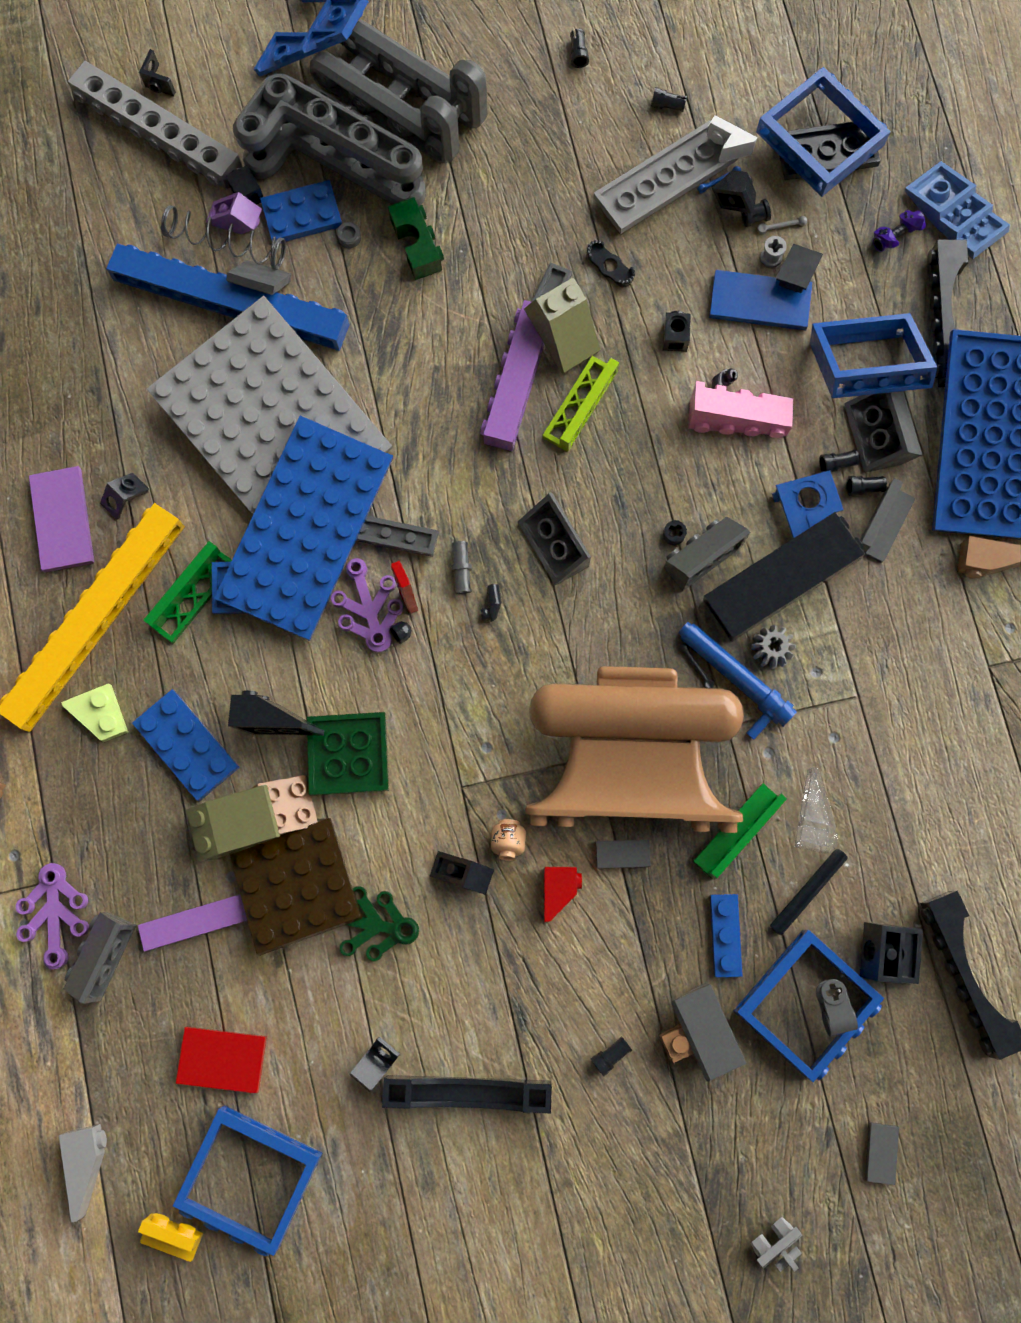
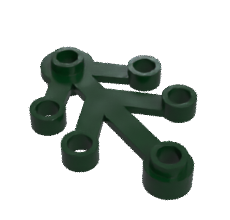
M356 886L353 888L354 893L358 889L364 892L363 898L356 900L367 918L362 917L361 920L347 924V926L363 928L365 930L351 940H345L341 943L340 952L344 956H352L358 947L380 932L390 933L391 935L380 944L371 945L367 948L366 956L371 961L380 960L383 953L397 943L407 945L413 943L418 938L419 926L417 922L412 918L402 916L394 904V898L390 892H380L377 896V903L381 907L386 908L394 923L381 919L368 899V893L364 887ZM383 894L389 895L390 902L384 905L381 903L380 898ZM407 925L411 928L409 936H404L401 933L403 926ZM346 943H351L353 945V950L351 953H346L344 951V945ZM372 948H377L379 950V956L377 958H372L370 956V950Z

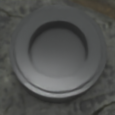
M346 222L338 227L336 235L342 247L354 248L360 243L361 232L356 224Z

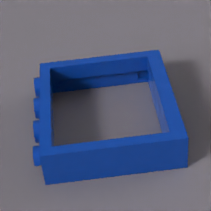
M824 67L761 116L756 133L821 197L885 145L891 132L883 122L879 121L870 112L867 106L857 100L853 93L846 89L837 80L835 75L828 72ZM817 88L870 138L868 142L830 173L777 122V120Z
M910 313L812 323L810 346L832 399L933 388L937 365ZM903 337L915 363L840 371L829 345Z
M802 930L733 1011L807 1080L814 1082L816 1079L818 1081L827 1074L829 1071L827 1066L834 1058L837 1060L844 1054L847 1049L845 1045L851 1037L855 1039L861 1034L864 1029L862 1024L867 1018H873L882 1008L880 1003L884 997L810 930ZM811 945L869 998L855 1014L858 1029L838 1034L809 1068L751 1013Z
M224 1105L218 1109L173 1207L179 1209L178 1213L186 1218L193 1219L195 1217L203 1221V1225L212 1231H219L220 1229L228 1233V1237L236 1243L243 1244L246 1242L254 1246V1251L260 1255L269 1256L270 1254L274 1256L282 1244L323 1153ZM222 1124L306 1164L273 1239L188 1198Z

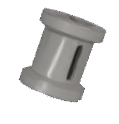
M771 236L765 241L760 259L766 267L775 268L781 263L782 255L787 247L783 238Z

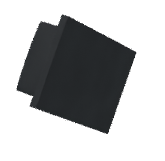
M793 244L776 277V280L780 281L779 286L802 293L803 289H807L823 254Z

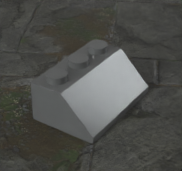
M904 391L861 395L844 403L864 472L899 466L923 456Z
M725 517L721 521L716 519L706 527L707 531L701 536L696 534L686 542L688 546L680 551L677 548L666 557L667 561L664 569L679 588L684 591L742 548L751 532L729 517Z
M100 912L99 915H96L89 925L91 932L87 940H84L77 950V956L79 957L75 965L71 966L65 975L64 980L66 984L63 989L83 1004L101 1001L136 928V924L109 912Z

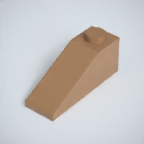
M969 536L961 543L957 572L964 573L969 578H981L1021 566V545Z

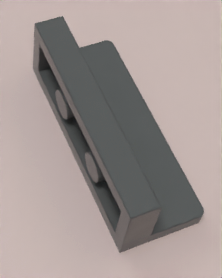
M896 478L887 486L860 539L864 546L863 552L865 555L881 563L886 559L915 501L913 496L900 490L903 482Z

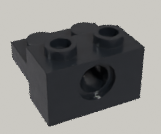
M864 922L860 977L880 982L919 984L923 929Z

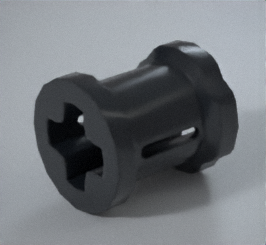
M766 199L755 204V211L752 213L741 212L744 226L750 227L752 223L771 220V209Z

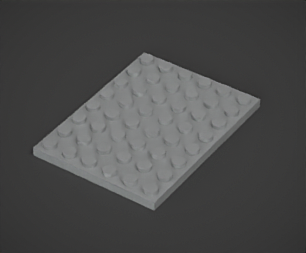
M262 296L147 388L149 393L252 514H254L300 415L383 452L388 453L393 449L389 441L265 296Z

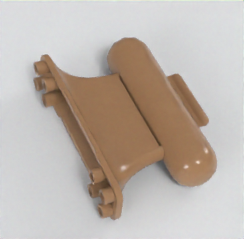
M603 666L597 671V685L553 683L542 686L535 692L530 702L529 713L531 722L541 734L550 737H571L567 765L557 787L543 800L526 805L525 814L531 815L530 825L546 826L547 816H558L557 826L573 827L574 817H584L585 815L673 818L691 821L693 831L709 832L710 822H718V829H721V832L736 833L737 822H743V814L722 805L710 790L702 767L700 742L729 741L738 734L744 719L743 706L739 698L731 691L725 689L677 687L678 675L676 670L672 668Z

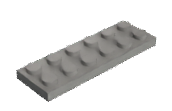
M711 120L594 192L593 199L620 234L738 160L737 158L719 162L723 145L716 144L707 137Z

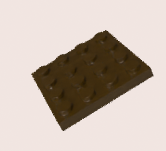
M331 818L308 825V828L280 835L278 838L230 854L255 951L258 956L362 919Z

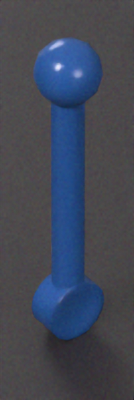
M735 166L732 170L741 171V168ZM728 173L707 184H701L697 188L700 194L704 193L708 188L716 185Z

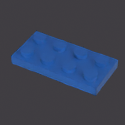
M173 689L132 722L161 759L199 802L240 768Z

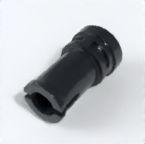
M575 29L576 37L573 30L570 33L572 45L571 65L575 68H583L589 64L585 32L583 29Z
M655 87L651 107H660L661 109L665 107L681 112L684 111L687 96L666 92L667 90L663 91L659 87Z
M857 450L839 454H822L819 457L821 472L829 470L830 472H835L840 468L859 465Z
M848 476L846 482L849 496L863 495L868 492H885L887 488V480L884 476L865 478L863 476Z
M621 1036L605 1051H600L590 1060L604 1077L614 1068L613 1065L631 1052L632 1049Z

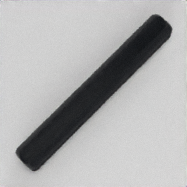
M840 849L834 850L770 924L771 929L778 935L784 934L846 862L848 857Z

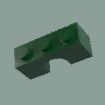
M415 197L388 206L389 218L398 240L409 236L418 240L414 245L405 248L406 259L415 281L442 271L441 261L444 260V255L441 247H436L433 240L436 238L432 226L426 225L425 220L427 216L423 205L418 206Z

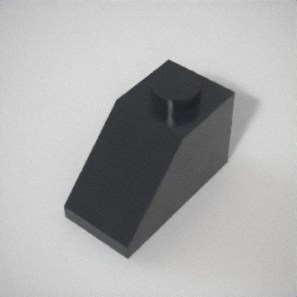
M732 170L712 188L721 209L745 213L755 211L756 191L753 186V180L747 172Z
M438 851L430 877L486 895L494 869L471 860Z

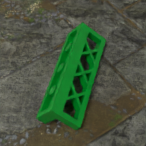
M208 541L143 621L174 644L212 597V562H216L218 558L225 562H231L232 560L223 554L216 545ZM210 579L208 591L197 593L196 585L198 582ZM193 599L194 608L190 612L181 613L180 604L184 600ZM177 618L178 627L172 635L161 628L167 620Z
M762 783L738 810L743 814V822H737V832L727 833L720 830L692 862L712 880L717 879L787 798L782 793L776 795Z

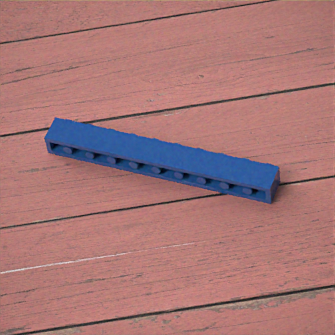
M116 244L106 268L113 281L232 318H236L262 296H265L301 339L338 351L341 349L350 326L347 314L340 309H328L315 301H302L292 294L283 295L276 292L270 295L226 281L227 275L218 272L215 274L197 265L192 267L186 265L181 260L175 258L172 260L166 259L156 252L150 251L147 253L129 244L127 246Z

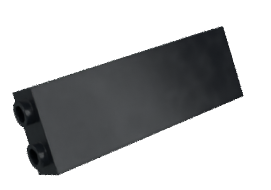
M836 512L832 513L704 595V603L731 642L861 560L865 555L863 552L864 546L857 537L853 538L848 530L850 528L844 517H839Z

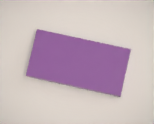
M76 466L29 475L41 570L45 573L94 563L81 468Z

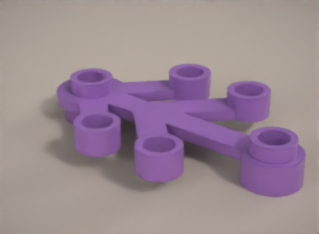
M355 558L348 562L346 571L349 577L355 580L362 605L347 598L342 591H335L331 595V601L335 607H343L368 621L369 628L355 623L350 615L344 614L338 620V624L343 631H351L365 638L367 646L372 651L383 652L391 645L390 626L393 625L397 616L403 612V604L398 599L390 600L387 605L389 612L381 625H379L377 615L389 593L396 588L395 579L390 575L383 576L380 580L381 588L372 602L365 580L368 572L367 566L363 560ZM354 565H360L361 569L359 571H352ZM391 580L393 584L387 588L384 587V582ZM341 595L344 597L341 603L335 602L336 596ZM393 604H399L400 609L398 611H392L391 606ZM350 619L351 624L349 626H342L343 620ZM376 635L383 636V640L380 643L374 642Z
M50 863L40 870L38 875L39 884L27 898L17 901L16 911L19 914H31L35 909V903L46 892L47 903L27 925L18 928L16 936L22 942L32 941L35 938L36 931L48 920V950L43 956V961L49 969H60L68 962L67 951L60 947V918L70 926V931L74 936L86 935L89 931V924L85 920H80L59 901V891L70 899V906L74 909L85 908L88 904V897L84 893H79L65 881L66 872L61 865ZM54 872L55 879L50 882L48 874ZM78 896H81L83 899L80 906H77L75 903V899ZM25 901L29 904L27 911L22 909V904ZM79 923H82L84 926L81 933L76 931V926ZM27 928L30 932V935L28 938L25 939L23 937V931ZM53 953L58 957L55 963L50 961V956Z

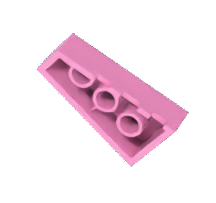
M696 381L689 404L688 429H694L700 433L710 430L719 431L721 434L738 432L744 433L747 436L765 434L772 438H782L787 436L792 428L793 398L765 393L756 397L749 390L743 389L733 393L726 391V386L716 385L715 389L706 388L704 382Z

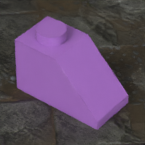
M237 192L214 201L206 223L208 218L211 217L212 226L229 230V226L232 223V232L243 234L257 228L262 209Z

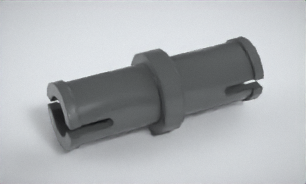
M466 541L452 543L454 564L451 568L455 574L456 594L472 592L470 584L472 565L469 563L468 542Z

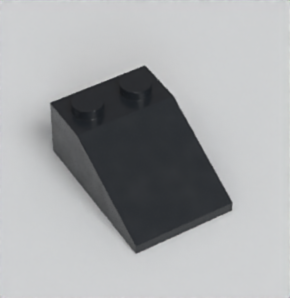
M249 690L242 691L241 695H231L228 726L252 735L324 736V730L285 707L270 701L268 696L258 695V692Z

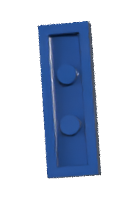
M738 894L710 895L714 977H743Z

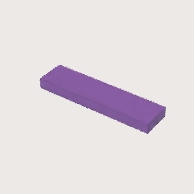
M236 895L140 924L138 929L143 950L149 951L245 922L247 917L241 895Z

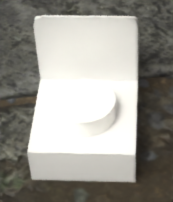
M716 115L711 120L707 137L714 143L723 145L719 162L750 156L757 140L756 136Z

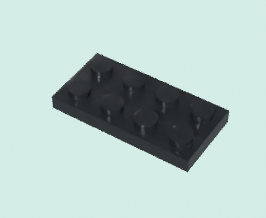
M853 121L787 131L829 173L870 140ZM877 151L855 170L878 167L881 162L879 152ZM779 155L784 180L802 178Z

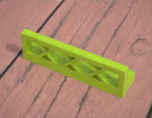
M592 355L545 430L542 438L568 452L616 376L619 362L610 358L608 363H605ZM593 365L603 370L596 379H591L590 370ZM590 386V391L586 398L579 399L578 389ZM577 406L578 411L571 419H566V408ZM565 425L566 430L560 439L551 435L554 428Z

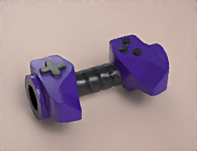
M906 210L899 215L900 225L894 229L880 227L874 231L873 245L876 250L883 252L888 248H895L899 246V242L896 240L897 237L905 232L912 233L915 230H923L926 227L923 213L918 210L915 212Z

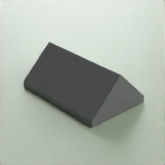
M552 493L547 494L518 521V524L555 585L589 567L591 556Z
M703 983L671 1002L706 1082L746 1064L710 984Z

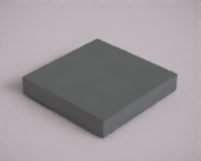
M246 260L227 272L226 281L273 295L291 282L292 273Z

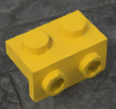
M151 1213L142 1220L138 1231L143 1234L140 1240L141 1244L189 1262L194 1259L203 1235L202 1232L197 1231L195 1227L189 1224H178L170 1221L167 1216L158 1213Z

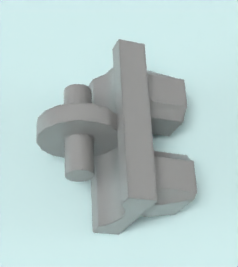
M781 1217L771 1226L780 1238L774 1246L769 1244L763 1234L752 1241L751 1245L759 1257L757 1261L763 1269L779 1255H782L783 1258L775 1264L778 1270L781 1272L789 1265L795 1272L799 1268L794 1260L802 1253L797 1246L789 1253L786 1250L800 1239L802 1234L797 1227L793 1228L790 1223Z

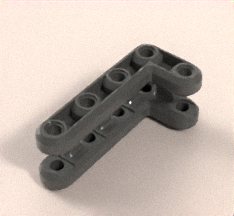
M360 18L353 28L350 37L346 41L341 42L342 46H345L356 55L350 64L326 51L318 52L310 61V74L321 87L347 104L355 106L358 111L370 116L373 121L412 144L419 151L438 163H450L459 153L458 122L471 129L478 128L488 115L486 75L477 63L472 60H459L448 75ZM372 67L386 74L394 81L388 88H385L364 75ZM408 92L426 100L420 110L402 100Z
M273 74L268 76L233 124L235 139L238 145L244 149L243 162L245 166H248L255 178L267 179L278 172L291 152L297 150L391 204L415 197L419 206L423 204L426 198L425 183L420 176L423 170L422 156L415 146L288 75Z

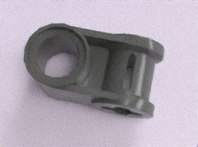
M836 979L819 983L816 988V997L827 1034L831 1037L857 1030L856 1015L851 1007L844 984ZM830 989L836 990V994L827 997L826 991Z

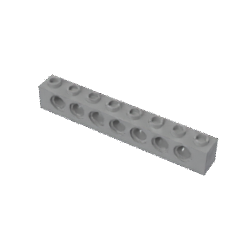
M84 61L68 80L73 91L72 95L80 103L84 104L86 102L91 105L98 114L107 115L119 127L125 126L134 136L139 139L142 137L155 149H162L167 152L174 161L185 163L192 172L196 174L201 173L215 186L219 184L227 189L229 184L226 175L237 168L243 167L237 153L87 61Z

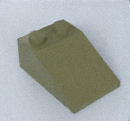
M574 277L535 299L524 308L562 374L600 351L587 299Z
M267 785L217 798L186 809L198 862L220 859L280 837Z

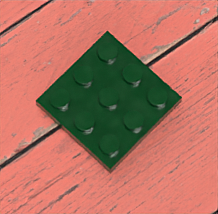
M385 712L307 717V721L324 730V736H307L310 796L389 791Z

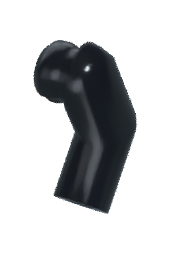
M730 368L715 375L712 378L711 389H715L716 385L726 387L731 385L738 378L737 371Z
M498 584L487 586L489 608L481 609V619L484 622L489 620L493 622L497 619L502 603Z

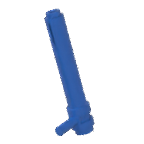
M687 622L678 632L681 635V640L758 705V709L763 715L746 733L753 740L771 720L776 725L779 723L784 727L797 713L792 708L794 705L788 700L785 702L777 690H771L696 624Z

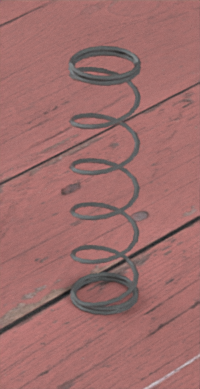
M172 205L164 210L161 220V232L165 237L175 239L185 231L188 241L192 245H197L207 236L209 247L215 252L221 250L228 242L230 252L236 258L243 256L250 247L251 257L256 264L263 263L271 254V266L276 270L281 267L286 253L285 239L280 237L276 240L275 236L272 239V246L267 256L260 262L254 259L252 253L254 229L251 231L250 242L241 255H235L230 244V236L233 230L232 223L229 226L228 237L225 243L219 249H214L209 241L211 217L208 218L206 233L199 242H192L187 231L191 216L190 211L186 213L185 226L181 233L177 236H171L177 226L178 212L176 207ZM173 209V223L168 232L166 219L169 211ZM280 242H282L280 258L275 266L276 252Z

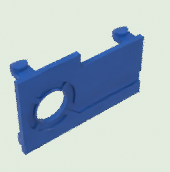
M830 470L778 484L775 486L776 491L771 493L774 503L780 501L793 538L832 513L844 510ZM811 488L818 493L820 501L816 507L806 508L800 504L798 494L802 489Z

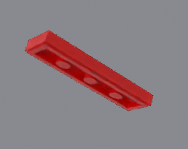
M400 560L392 563L390 567L399 593L408 613L412 614L418 611L410 581Z

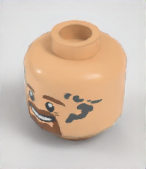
M500 820L499 824L492 828L491 850L493 853L499 855V859L505 861L515 860V856L523 854L526 842V830L517 820Z

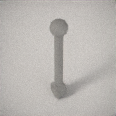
M801 216L796 220L771 225L761 223L758 225L757 231L759 234H765L767 230L797 224L804 226L807 223V218Z

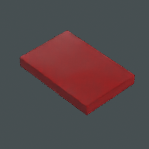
M185 1027L176 1084L259 1093L267 1036Z

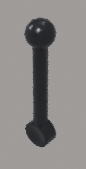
M681 644L679 647L680 652L685 653L703 679L704 688H713L715 685L714 681L707 678L689 652V646Z

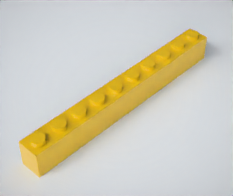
M156 503L143 512L141 521L136 528H132L128 532L123 545L112 553L107 566L98 571L94 583L89 589L82 592L79 602L74 609L66 613L63 623L58 630L53 631L49 635L48 643L42 651L37 652L33 656L32 664L26 672L21 673L17 677L16 685L10 693L5 694L1 698L0 714L20 729L28 732L33 729L185 528L178 518Z

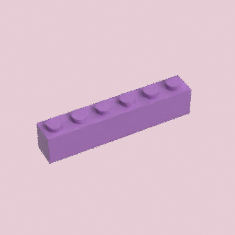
M526 300L523 302L522 309L517 308L514 323H517L515 331H510L507 343L510 345L508 353L504 352L501 361V367H504L502 375L498 374L496 377L494 389L497 392L495 398L490 397L487 408L490 415L488 420H483L480 434L484 435V444L509 451L514 449L544 348L541 337L524 310L526 306L532 303Z

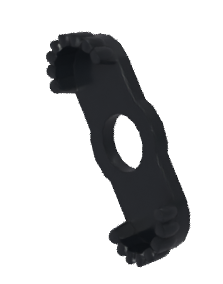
M594 240V242L591 241L588 244V259L599 268L602 275L609 277L622 287L632 283L635 277L633 267L629 269L622 263L619 256L610 253L604 247L603 241ZM605 261H615L617 268L614 271H607L603 266Z

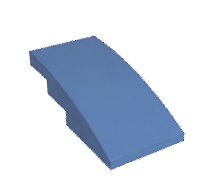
M940 161L905 188V192L919 210L949 240H967L968 256L974 259L1007 234L1010 224L992 212L993 204L975 193L977 185Z

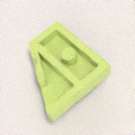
M109 683L61 702L65 709L103 742L128 733L112 685Z

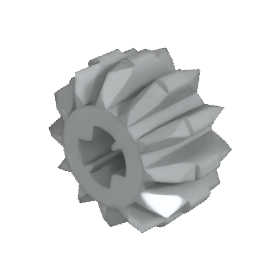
M771 625L769 630L762 627L760 634L754 635L753 640L756 643L751 645V650L758 651L753 658L757 660L761 657L763 659L761 662L762 667L770 662L771 669H775L777 664L784 667L787 664L786 659L791 660L794 657L791 651L796 648V645L789 643L793 639L792 634L784 635L785 627H782L779 632H777L776 625ZM775 643L778 648L775 651V649L770 650L768 646Z

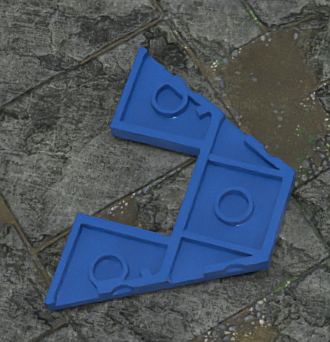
M301 0L302 3H325L308 32H275L253 70L258 76H263L346 41L352 34L357 21L363 15L368 0Z

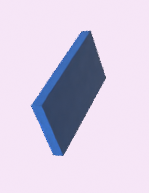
M715 270L709 318L806 331L809 320L812 282L809 283L806 290L803 289L802 293H798L779 286L780 281L776 280V277Z

